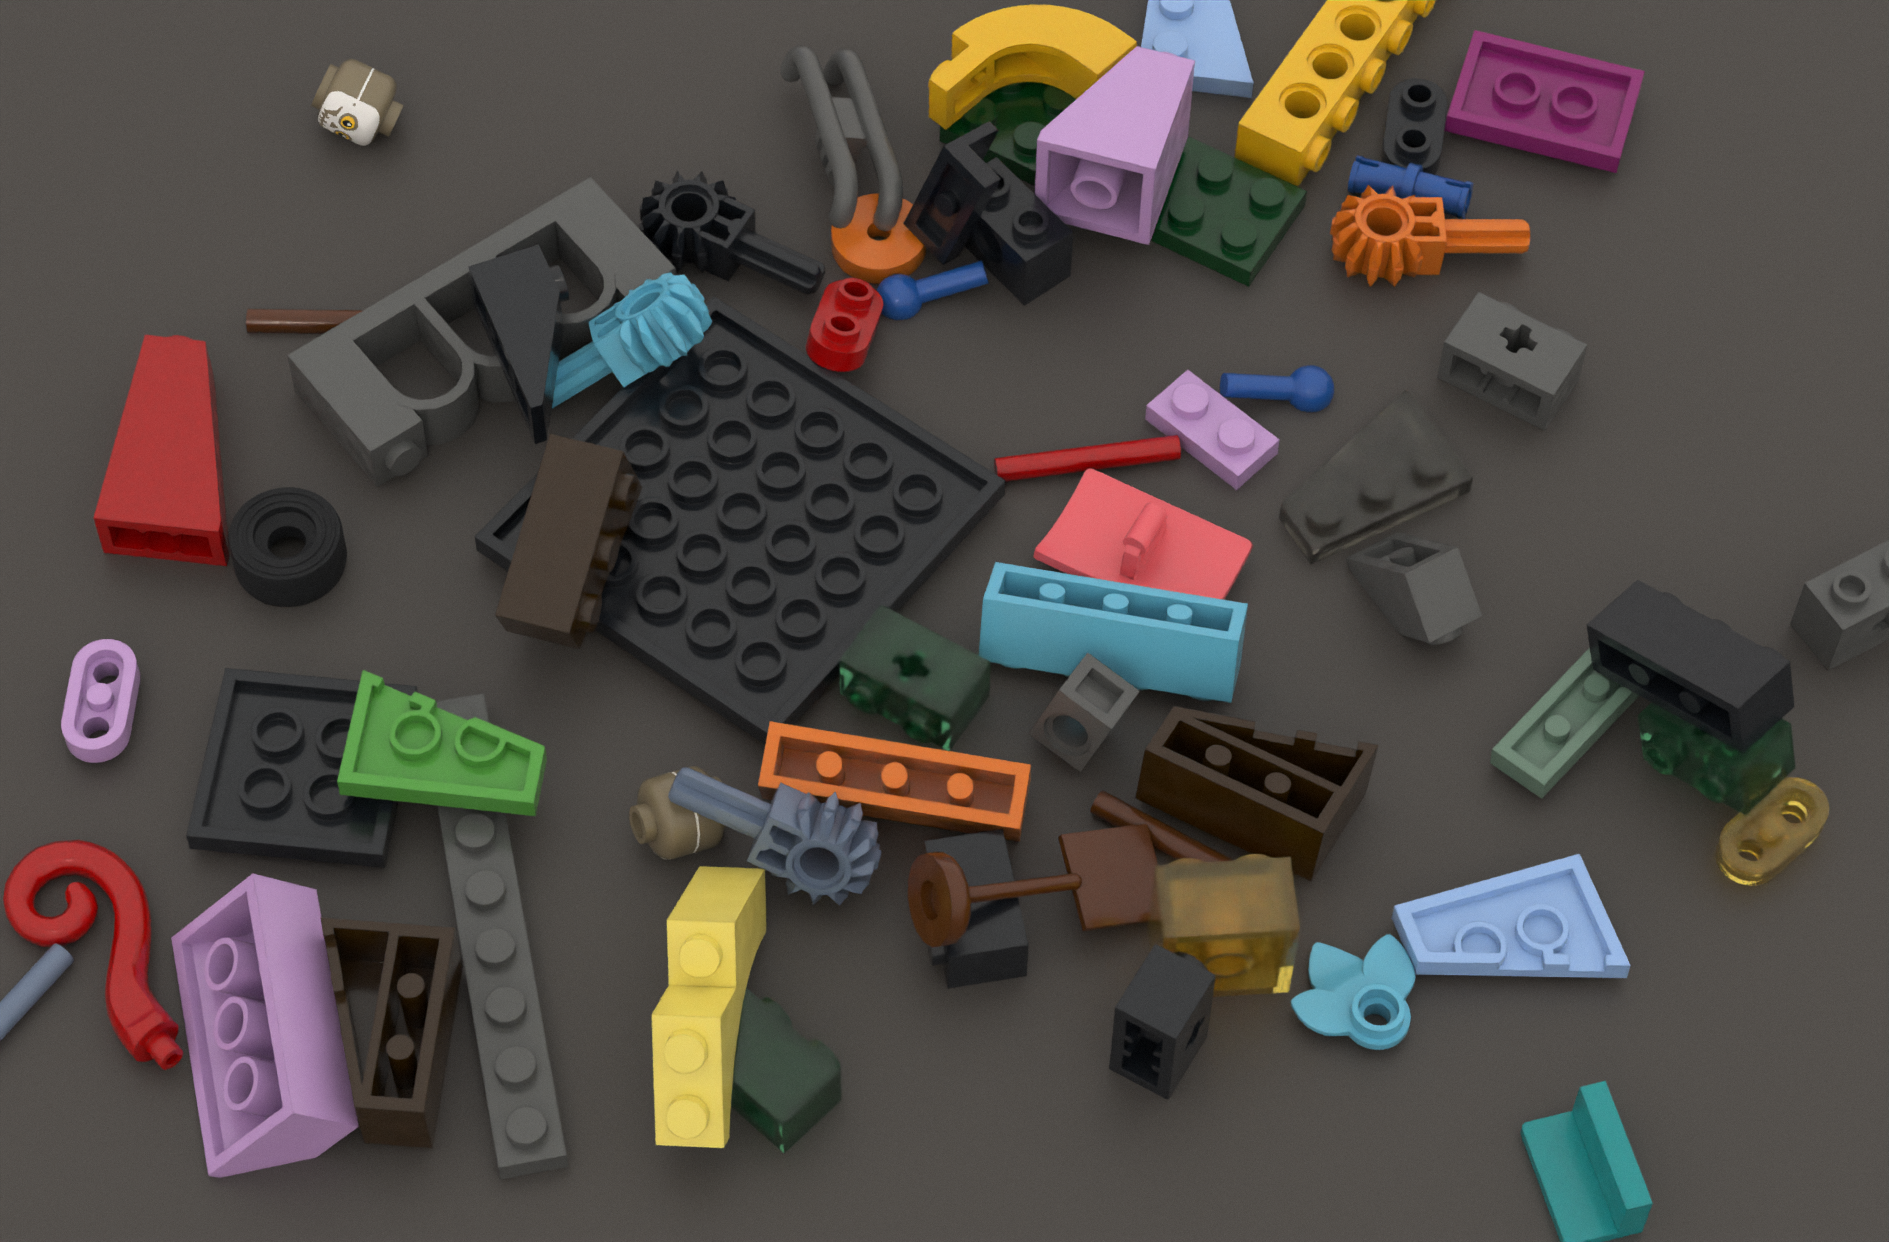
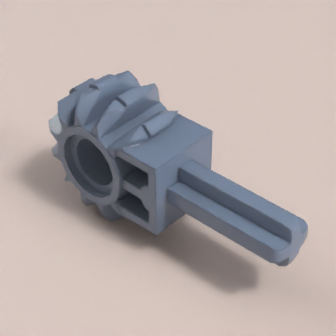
M688 767L682 768L677 773L671 785L668 796L671 802L754 838L747 862L771 872V876L787 878L788 895L799 890L808 892L812 905L819 901L822 895H828L840 906L844 899L848 897L849 891L862 894L863 890L869 885L873 871L878 868L881 851L879 850L880 844L876 842L879 834L877 822L861 820L863 816L861 803L848 808L839 805L836 791L828 797L826 803H820L811 793L805 794L780 783L769 804Z

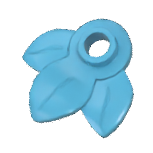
M1387 934L1370 948L1364 961L1355 955L1324 943L1316 942L1312 946L1308 976L1313 989L1298 994L1290 1003L1299 1020L1316 1033L1324 1036H1349L1354 1042L1368 1049L1384 1050L1399 1044L1409 1030L1411 1013L1405 1000L1411 992L1416 978L1414 966L1401 943L1391 934ZM1371 1014H1378L1386 1019L1387 1024L1374 1025L1367 1022L1364 1018Z

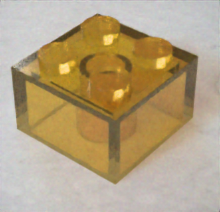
M1250 854L1242 856L1235 861L1205 863L1194 858H1184L1173 861L1168 865L1155 866L1148 924L1150 951L1157 944L1172 953L1180 951L1197 958L1204 964L1207 971L1216 975L1213 997L1289 992L1300 933L1290 857L1270 858L1262 854Z

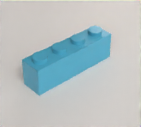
M995 562L983 597L978 660L1001 664L1013 669L1027 668L1063 674L1069 677L1084 656L1089 653L1138 690L1151 689L1187 695L1202 701L1216 700L1231 703L1241 666L1248 604Z

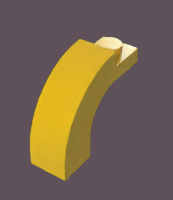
M1021 5L989 12L969 21L952 33L951 61L946 60L942 62L929 79V118L944 129H948L991 92L1003 86L1020 82H1036L1051 85L1077 99L1137 46V41L1097 16L1062 6Z

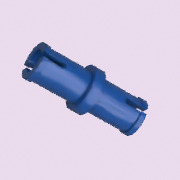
M1357 155L1356 160L1353 162L1348 182V192L1362 194L1369 185L1378 194H1385L1393 185L1397 197L1401 199L1413 195L1415 197H1442L1444 214L1456 216L1457 219H1465L1473 192V182H1463L1423 172L1422 165L1409 163L1408 167L1405 168L1367 159L1361 155Z

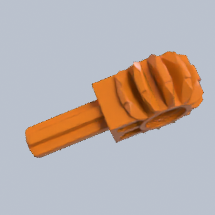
M1368 185L1364 192H1362L1361 198L1347 195L1346 200L1341 205V211L1337 212L1336 217H1333L1330 229L1333 241L1331 249L1333 260L1345 262L1347 277L1359 273L1366 275L1369 287L1378 278L1383 277L1395 287L1399 280H1401L1402 274L1410 277H1415L1416 275H1440L1444 253H1525L1529 249L1531 235L1529 223L1522 219H1445L1442 197H1415L1413 195L1401 199L1397 197L1393 185L1385 194H1378Z

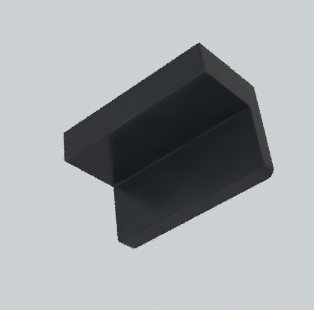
M990 121L943 146L903 223L943 265L960 255L1001 180L983 161L999 131Z

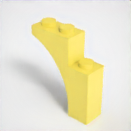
M699 866L667 919L669 985L651 1015L656 1145L724 1148L729 1139L732 1083L740 1017L752 964L759 945L767 932L765 869Z

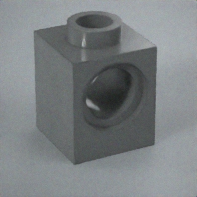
M1087 653L1058 690L1028 734L1081 772L1140 691L1091 654Z

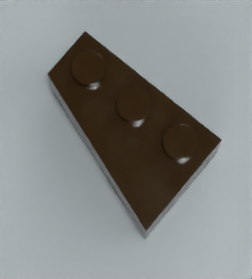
M554 434L549 435L495 616L507 632L580 649L586 632L592 633L595 630L602 607L601 593L608 575L616 563L620 544L642 490L638 477L624 451Z
M1174 706L1145 748L1135 799L1312 882L1366 794L1379 745L1358 741L1357 748L1351 749L1316 742L1317 733L1296 730L1295 738L1254 730L1255 721Z
M320 917L353 1102L364 1143L433 1148L463 969L456 930L454 927Z

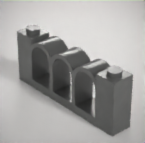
M591 177L287 355L295 392L376 487L395 476H402L412 471L421 460L428 457L427 445H441L464 434L473 426L480 411L479 399L490 402L515 401L497 356L490 357L476 353L448 325L475 308L469 266L538 244L547 264L558 258L565 263L597 298V301L583 311L562 314L564 329L559 356L561 360L593 341L588 322L613 307L615 303L622 301L629 294V290H634L643 285L646 279L656 280L665 273L676 275V268ZM421 341L456 380L457 385L447 394L437 398L417 400L404 396L397 391L376 366Z

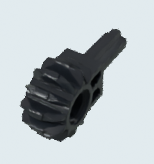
M677 171L672 179L673 184L670 185L655 180L654 187L651 190L652 196L643 198L640 205V220L642 221L639 224L640 230L668 260L672 259V265L676 268L677 273L686 263H694L702 273L705 270L729 281L741 264L804 294L815 293L822 283L825 266L821 262L757 234L755 209L736 201V197L728 196V189L725 187L723 180L707 184V178L702 171L694 180H685Z

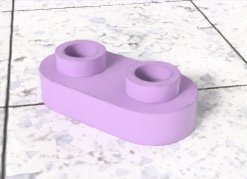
M114 639L93 641L84 646L76 654L72 662L61 719V729L71 754L85 762L100 763L113 759L125 749L130 739L141 677L134 652L121 641ZM106 676H117V679L112 683H99ZM96 731H107V733L101 737L89 738V736Z

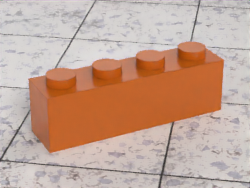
M770 721L758 787L763 799L772 800L779 784L783 783L805 794L811 793L820 803H826L828 797L836 791L839 805L848 808L861 803L863 816L971 834L1003 829L1006 840L1020 842L1031 780V765Z

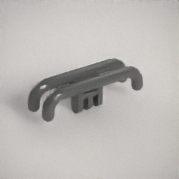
M804 45L795 46L786 54L780 67V75L787 82H796L801 78L817 126L814 141L820 152L823 167L826 168L825 173L828 182L834 186V197L829 212L830 223L839 229L846 228L851 223L858 199V176L855 165L862 148H868L879 183L878 204L873 222L878 230L884 232L891 230L896 225L902 208L903 180L860 57L852 50L840 49L831 55L823 73L820 61L814 50ZM844 81L850 98L832 97L827 83L836 86Z

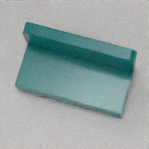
M1606 1081L1579 1087L1572 1111L1528 1121L1522 1125L1520 1134L1560 1242H1604L1643 1231L1653 1202Z

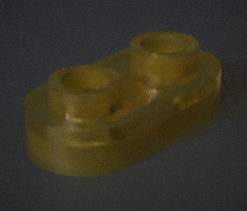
M1798 777L1783 778L1770 785L1722 829L1715 850V858L1723 874L1734 882L1749 886L1764 884L1775 877L1821 835L1829 815V803L1824 792L1811 781ZM1793 814L1801 822L1790 823L1782 815ZM1738 853H1752L1758 861L1746 860L1739 856Z

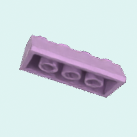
M252 873L171 937L208 1176L221 1178L316 1158L359 1127L330 975L331 971L320 919L321 912L316 889Z

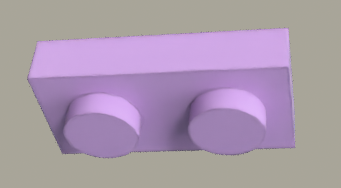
M1189 370L1185 371L1146 405L1145 420L1166 436L1178 435L1181 448L1236 490L1278 454L1279 439Z

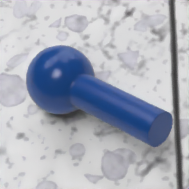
M978 261L919 280H915L905 274L890 275L879 284L876 291L883 299L881 314L893 320H905L915 316L920 311L923 303L989 284L983 261Z
M1314 365L1302 366L1296 369L1290 376L1223 373L1220 379V394L1225 398L1289 401L1298 410L1317 412L1325 409L1331 403L1334 396V383L1327 371Z

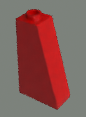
M181 335L169 337L144 336L93 517L103 553L227 566L230 554L215 381L206 341L193 340Z

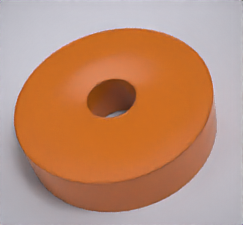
M879 193L858 197L854 217L846 228L839 229L833 225L831 227L832 254L838 266L849 276L872 284H880L886 277L894 274L909 276L921 265L927 250L922 242L903 224L913 206L912 203L905 199H902V208L896 225L889 231L878 230L874 225L873 219ZM876 236H882L887 239L878 241L872 238Z

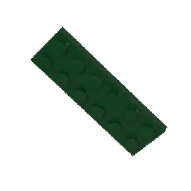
M1020 82L1006 85L988 94L948 129L940 126V142L948 144L990 121L999 131L983 161L988 163L997 157L1016 177L1035 186L1037 139L1040 131L1076 99L1057 87L1043 83ZM1188 136L1151 241L1249 287L1305 207L1307 191Z

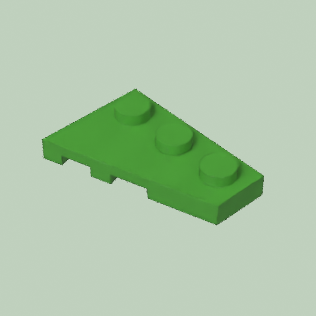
M363 670L337 784L340 795L536 816L547 762L545 746L477 717L467 720L438 708L436 700L415 691L410 696L384 684L382 677Z

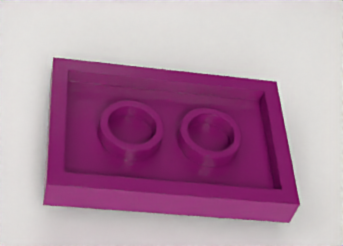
M1474 30L1447 114L1444 131L1617 173L1645 71Z

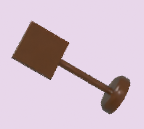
M1139 824L1061 834L1058 836L1067 874L969 887L963 869L953 857L944 852L918 855L911 865L908 877V903L915 929L923 942L932 948L957 943L967 931L971 916V903L1072 890L1082 931L1169 920L1172 918V913L1148 825Z

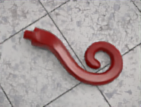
M82 840L54 841L35 848L17 863L5 883L3 902L5 914L10 925L27 942L41 947H51L54 943L63 946L75 942L88 932L94 924L97 915L98 904L96 896L89 887L80 882L69 884L65 891L68 904L67 909L62 914L54 917H45L37 912L34 904L35 897L47 883L62 876H82L100 886L108 895L113 905L115 917L114 937L105 987L107 1014L112 1028L121 1043L137 1062H147L154 1059L163 1070L174 1067L182 1059L184 1052L175 1042L179 1032L178 1024L158 1002L149 986L148 966L151 945V918L146 892L138 876L115 853L91 842Z

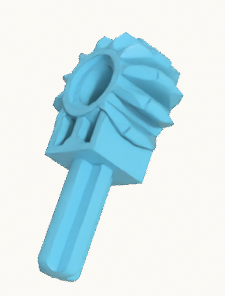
M672 273L662 274L656 280L646 279L643 285L634 290H629V294L622 301L615 303L613 307L590 320L588 324L593 341L558 363L552 408L611 372L615 374L622 386L625 387L648 372H653L659 366L669 367L674 360L681 356H687V351L693 345L702 342L704 338L703 332L708 330L712 323L708 314L709 310L704 303L705 298L696 285L691 284L685 275H673Z

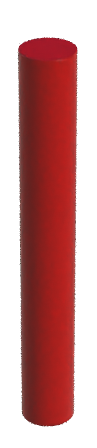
M1178 435L998 457L994 458L995 474L1006 482L1084 472L1089 468L1100 470L1181 459V447Z

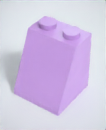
M1136 46L1040 131L1037 139L1035 195L1065 224L1149 245L1188 138L1195 60L1179 57L1169 52H1159Z

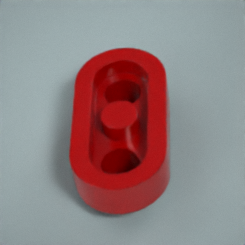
M846 278L830 283L824 290L810 326L806 342V352L810 359L823 368L838 372L853 371L861 367L865 362L883 309L881 295L869 283L858 278Z

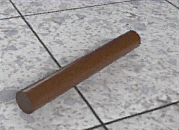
M247 309L246 328L248 333L324 334L363 310Z
M1104 790L1095 798L1090 810L1091 814L1116 827L1147 824L1153 847L1261 905L1264 904L1270 895L1274 881Z

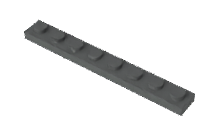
M484 693L436 701L438 708L469 720L477 717L489 722ZM437 806L500 1180L568 1167L506 813Z

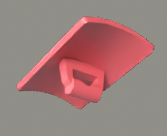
M1089 468L1084 472L1072 497L1051 530L1035 548L1033 557L1066 574L1225 600L1253 548V544L1250 540Z

